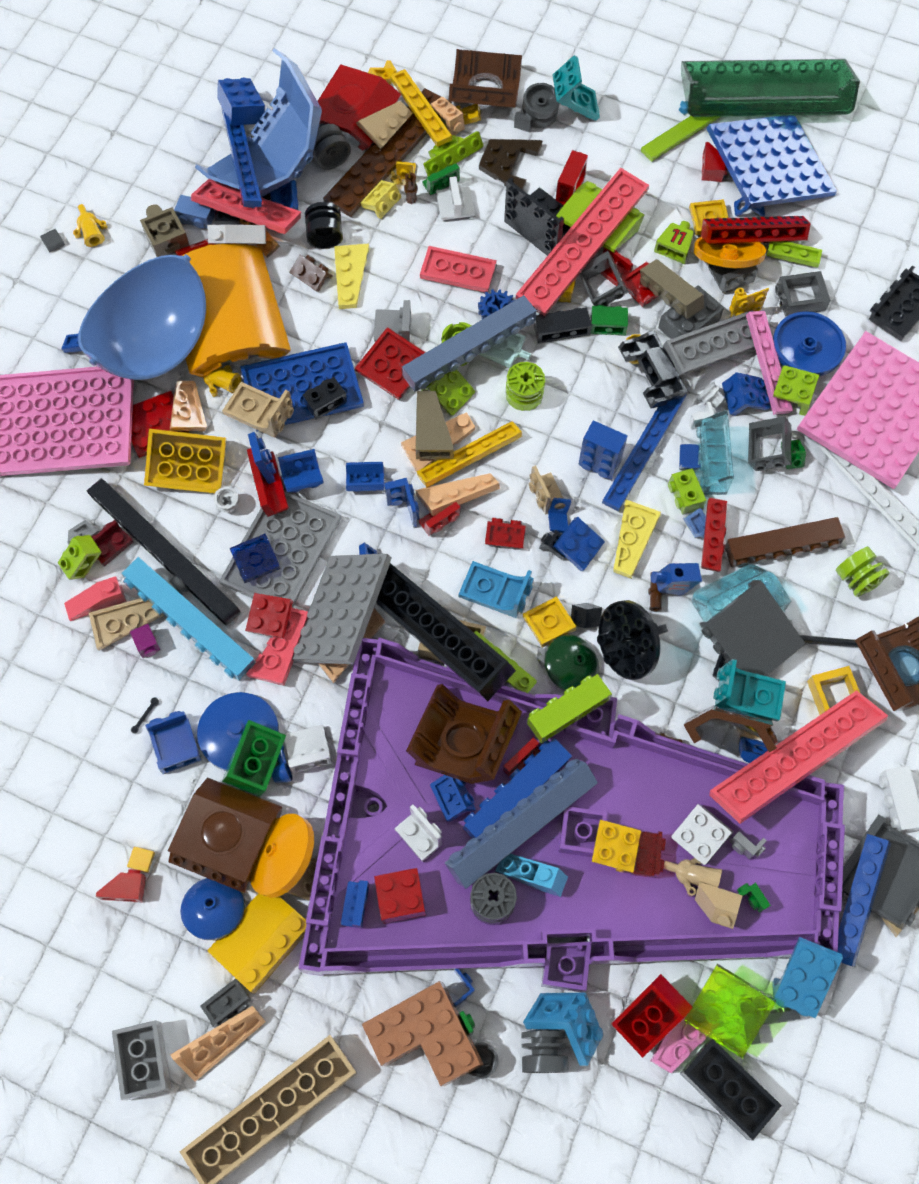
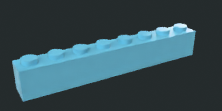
M137 557L121 573L124 578L123 583L128 588H135L138 591L137 595L144 602L148 600L153 604L151 607L159 615L163 613L167 617L166 621L172 627H179L181 629L180 633L187 640L191 638L196 643L195 647L200 652L204 653L206 651L210 655L209 659L216 666L220 664L224 667V672L231 679L235 677L239 681L255 664L253 657L142 559Z

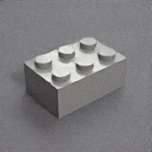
M154 1020L112 1030L121 1100L128 1101L171 1090L162 1023Z

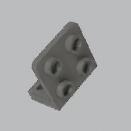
M712 264L708 265V269L722 293L754 282L758 272L757 266L727 268Z

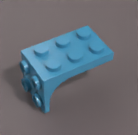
M472 561L458 597L517 618L519 612L523 613L526 598L530 596L533 588L534 578L531 577L532 571L528 570L526 576L520 577Z
M799 937L781 979L774 978L772 982L773 1001L783 1008L788 1007L796 1010L802 1016H810L816 1019L841 964L843 955Z

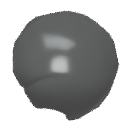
M485 1042L476 1043L474 1046L484 1065L473 1070L469 1075L476 1079L488 1078L498 1067V1054L492 1045Z

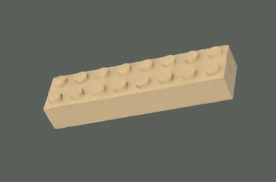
M329 1035L179 1152L199 1184H218L354 1077L357 1072L334 1038Z

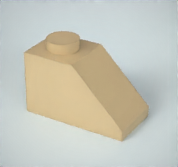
M699 882L695 901L710 921L731 929L734 928L742 895Z

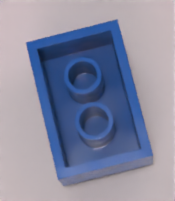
M225 78L224 80H218L217 99L231 126L257 124V122L264 123L260 118L265 112V104L251 78Z
M593 420L583 438L578 465L585 470L598 473L603 478L612 480L622 461L628 435Z

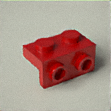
M455 502L434 516L428 513L419 519V524L430 536L442 530L448 523L457 520L460 516L461 507Z

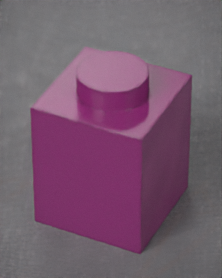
M149 624L130 631L142 658L152 657L161 650Z

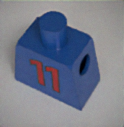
M699 563L668 564L659 572L653 571L651 573V582L657 583L658 591L661 593L684 595L702 582Z

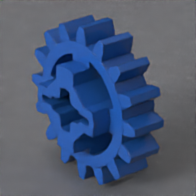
M492 289L491 294L485 292V297L481 296L480 302H478V314L481 315V319L515 301L513 300V295L507 296L508 291L501 293V289L498 292Z

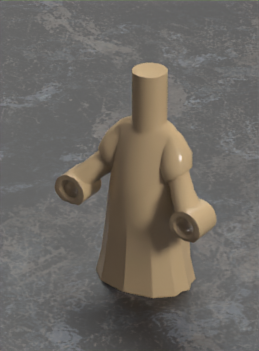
M696 858L691 860L685 859L678 864L665 861L663 869L676 873L677 879L684 885L689 897H693L696 893V889L691 887L690 883L698 886L699 882L718 888L722 869L700 866L702 863Z

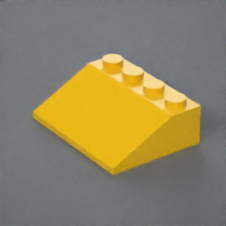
M149 429L144 486L215 493L222 486L227 438Z
M258 893L245 908L243 918L238 927L226 937L216 940L207 951L243 986L255 994L304 938L306 919L280 896L269 898Z

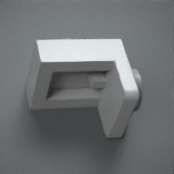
M738 832L730 840V843L738 854H744L750 859L754 855L758 857L766 849L763 844L767 840L763 837L755 846L743 834Z

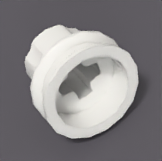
M714 381L703 390L698 400H702V404L711 402L712 408H716L724 400L725 396L718 391L720 386H716Z
M222 487L215 492L214 502L220 511L233 513L239 504V497L235 489Z

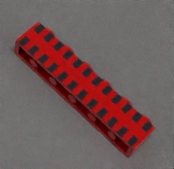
M804 216L703 219L701 237L707 244L808 240L811 223Z

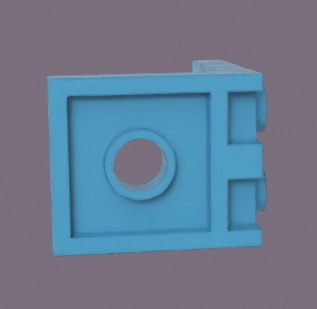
M540 993L523 1021L526 1029H564L580 1066H588L603 1038V1030L599 1026L595 1011L592 1009L586 993Z

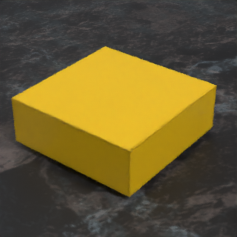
M133 847L127 867L148 873L155 852Z

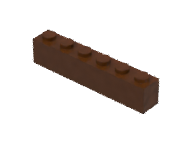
M834 517L731 538L725 544V551L730 566L742 568L750 563L762 564L767 560H781L789 555L800 556L804 552L809 551L815 553L828 547L829 549H834L841 545L845 539V534L839 518Z

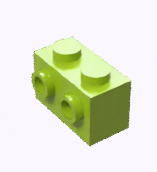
M693 468L671 474L668 488L674 494L675 505L677 509H680L682 515L693 512L698 508L703 509L707 500Z
M90 535L75 536L71 539L70 544L62 553L57 563L69 580L85 578L101 554V551Z

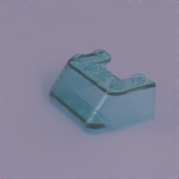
M753 564L747 565L696 590L692 596V604L703 622L710 620L749 588L748 584L753 580H761L783 612L786 611L792 601L773 573Z

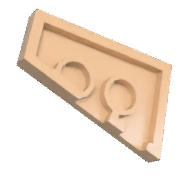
M177 380L170 431H205L207 425L195 381Z

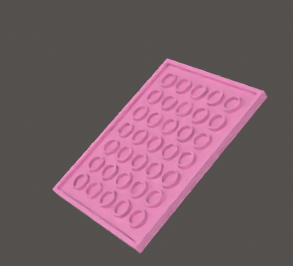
M865 331L796 430L892 489H895L919 452V362Z
M98 366L0 375V476L130 465L134 380L114 376Z

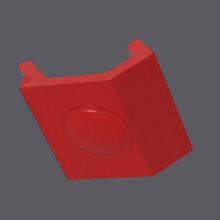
M340 64L318 99V103L322 108L319 124H335L341 131L349 133L360 142L357 147L363 151L370 147L373 141L356 123L395 104L401 93L380 76Z

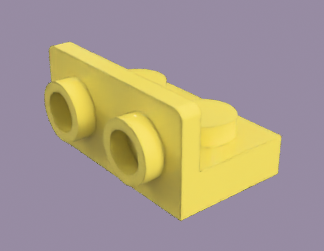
M381 180L360 204L362 208L375 211L377 217L382 219L399 201L401 194L395 183Z

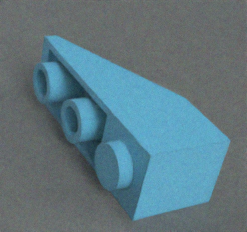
M509 854L501 860L495 871L525 885L561 897L568 876L557 867Z

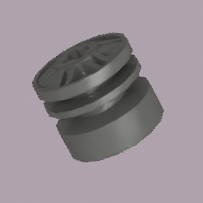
M489 873L478 878L473 884L470 894V905L473 914L482 923L489 925L501 924L508 920L514 911L517 900L516 889L512 881L498 873ZM490 893L492 895L498 894L497 902L495 900L489 901Z
M533 1029L521 1032V1039H531V1043L521 1044L522 1048L532 1050V1055L522 1057V1073H568V1056L558 1055V1050L568 1048V1044L558 1043V1039L568 1038L566 1032L556 1029Z

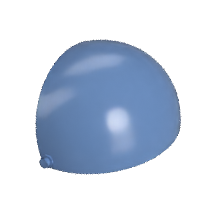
M164 255L145 261L120 276L95 300L86 313L78 333L79 347L90 359L89 363L91 365H97L104 371L121 378L144 380L167 373L188 356L199 339L206 314V298L203 284L196 270L190 264L191 258L188 255Z

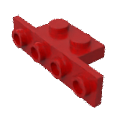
M709 498L707 501L701 560L702 569L716 572L721 571L722 555L725 550L723 542L726 535L727 501Z

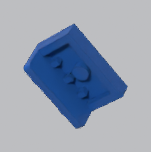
M295 180L270 192L271 201L298 210L297 182Z
M383 462L346 463V491L384 490Z

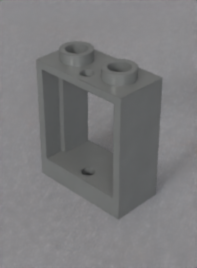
M608 251L591 260L579 274L594 306H608L609 303L616 299H621L629 292L613 257ZM611 267L619 285L596 297L589 279Z
M821 271L782 276L775 285V293L779 295L780 309L783 310L785 317L797 312L826 311L831 301ZM811 284L815 299L792 302L788 290L789 287Z
M785 416L749 423L748 463L755 471L791 465L792 425ZM782 433V454L760 458V437Z

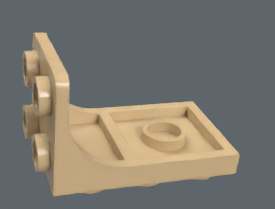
M240 382L222 411L224 415L275 438L278 433L282 432L285 421L292 416L294 408L290 392L287 390L283 392L280 398H276Z

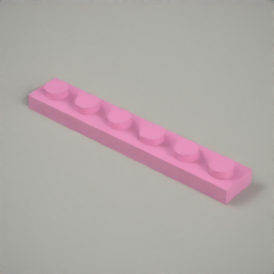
M765 311L748 312L746 318L773 415L789 414L793 411L791 402L773 397L781 373V366Z

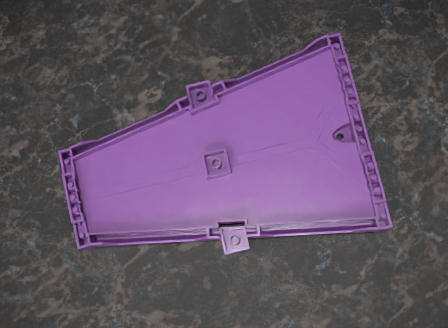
M380 637L378 640L362 639L354 662L353 673H351L323 836H321L307 912L306 929L298 968L302 973L324 976L325 974L543 966L541 987L585 993L587 990L589 964L791 957L799 937L833 951H838L845 825H843L844 785L827 783L824 779L809 775L739 824L709 796L711 789L748 764L655 734L656 732L639 720L619 714L615 721L616 697H611L608 702L548 739L551 742L555 738L572 755L568 762L575 759L586 762L598 783L510 853L557 867L564 872L568 879L561 897L508 878L512 881L517 895L512 915L501 924L489 925L482 923L471 910L470 894L473 884L467 889L459 885L445 865V862L449 860V857L454 852L460 851L472 839L463 829V826L466 824L463 820L471 812L467 811L451 822L446 821L430 786L432 782L442 777L443 774L414 765L416 760L406 750L431 696L439 684L446 686L458 699L494 711H499L503 700L510 699L522 711V714L495 779L474 784L466 782L465 785L468 793L474 798L476 810L473 813L476 814L481 809L479 805L487 797L491 800L496 795L494 790L501 783L506 785L511 780L503 771V765L533 737L539 742V747L542 745L527 724L528 717H530L529 714L537 708L541 710L546 707V703L552 698L557 697L558 699L562 696L558 694L532 695L503 685L487 702L450 668L419 659L417 655L400 644ZM566 764L558 772L564 769ZM376 804L379 806V810L372 813L368 811L369 806ZM697 804L704 806L734 831L707 864H701L700 866L722 869L718 888L738 894L737 889L746 883L751 886L756 882L771 905L759 913L757 909L754 910L748 902L749 897L746 894L741 899L733 929L710 921L695 901L697 885L690 883L691 887L696 889V893L693 897H689L684 885L677 879L676 873L663 869L665 861L678 864L682 860L695 858L672 839V835ZM411 805H414L416 808L421 807L428 816V822L430 824L435 823L442 832V846L423 862L395 831V828L411 815ZM600 820L641 830L633 873L624 871V873L617 872L616 868L591 862ZM740 832L756 846L764 837L767 840L763 844L766 849L758 857L754 855L748 859L744 854L740 855L732 848L730 840ZM496 864L493 868H491V869H490L488 872H486L485 874L497 873V872H495V871H496V868H497L498 864ZM417 868L426 916L383 924L374 876ZM359 880H364L370 884L362 929L341 925L349 881L359 883ZM490 893L489 901L495 900L497 902L498 894L492 895ZM589 936L590 942L547 943V938Z

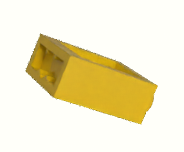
M850 666L812 675L807 681L819 715L830 709L821 686L844 680L849 694L856 690L860 693Z

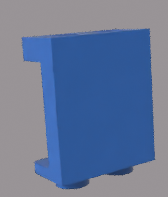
M184 711L172 712L168 717L162 719L155 718L145 725L156 754L158 769L162 774L202 760L188 716Z

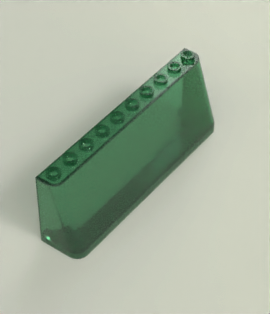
M846 59L681 61L680 69L686 108L692 117L847 115L855 109L860 80Z

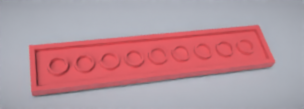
M620 167L515 294L516 299L524 295L537 312L545 316L649 190V184Z
M856 690L776 745L777 748L775 750L765 752L711 789L709 796L741 824L887 720L888 715Z

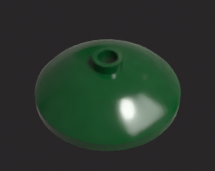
M563 635L549 644L545 652V668L552 682L560 689L566 691L572 686L576 688L587 676L599 675L597 655L591 645L584 639L575 635Z

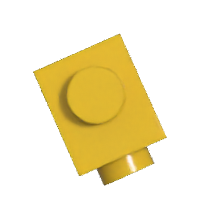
M391 60L386 61L384 68L370 67L368 71L370 74L382 77L389 84H392L390 75L397 72Z

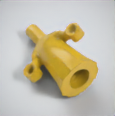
M83 204L78 205L80 216L77 218V228L73 231L75 238L82 236L80 232L82 229L86 246L93 247L103 243L105 237L97 224L103 230L107 228L106 222L100 221L94 214L87 212Z
M230 365L218 368L203 378L204 382L209 386V391L213 397H216L219 393L214 385L234 393L242 380L241 375L233 373Z

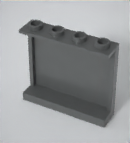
M753 580L748 584L749 588L710 620L700 622L699 624L703 628L701 630L703 635L713 642V649L725 659L724 664L735 659L737 660L736 668L767 676L802 648L805 642L761 580Z
M878 814L843 866L842 893L849 897L867 834L889 840L891 845L871 911L903 930L906 925L911 926L916 917L913 913L917 907L919 908V843L886 824V818Z

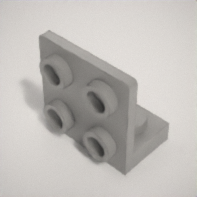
M403 300V307H400V310L376 309L374 342L377 341L387 327L410 342L411 300Z

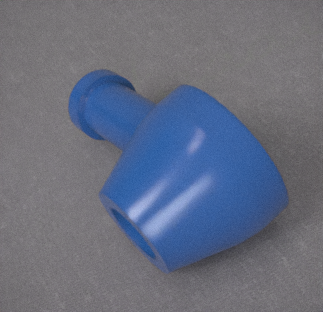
M282 746L277 759L278 765L272 773L275 783H286L293 780L292 772L286 762L284 746Z

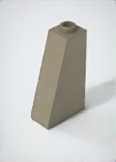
M417 391L416 459H454V447L436 391Z

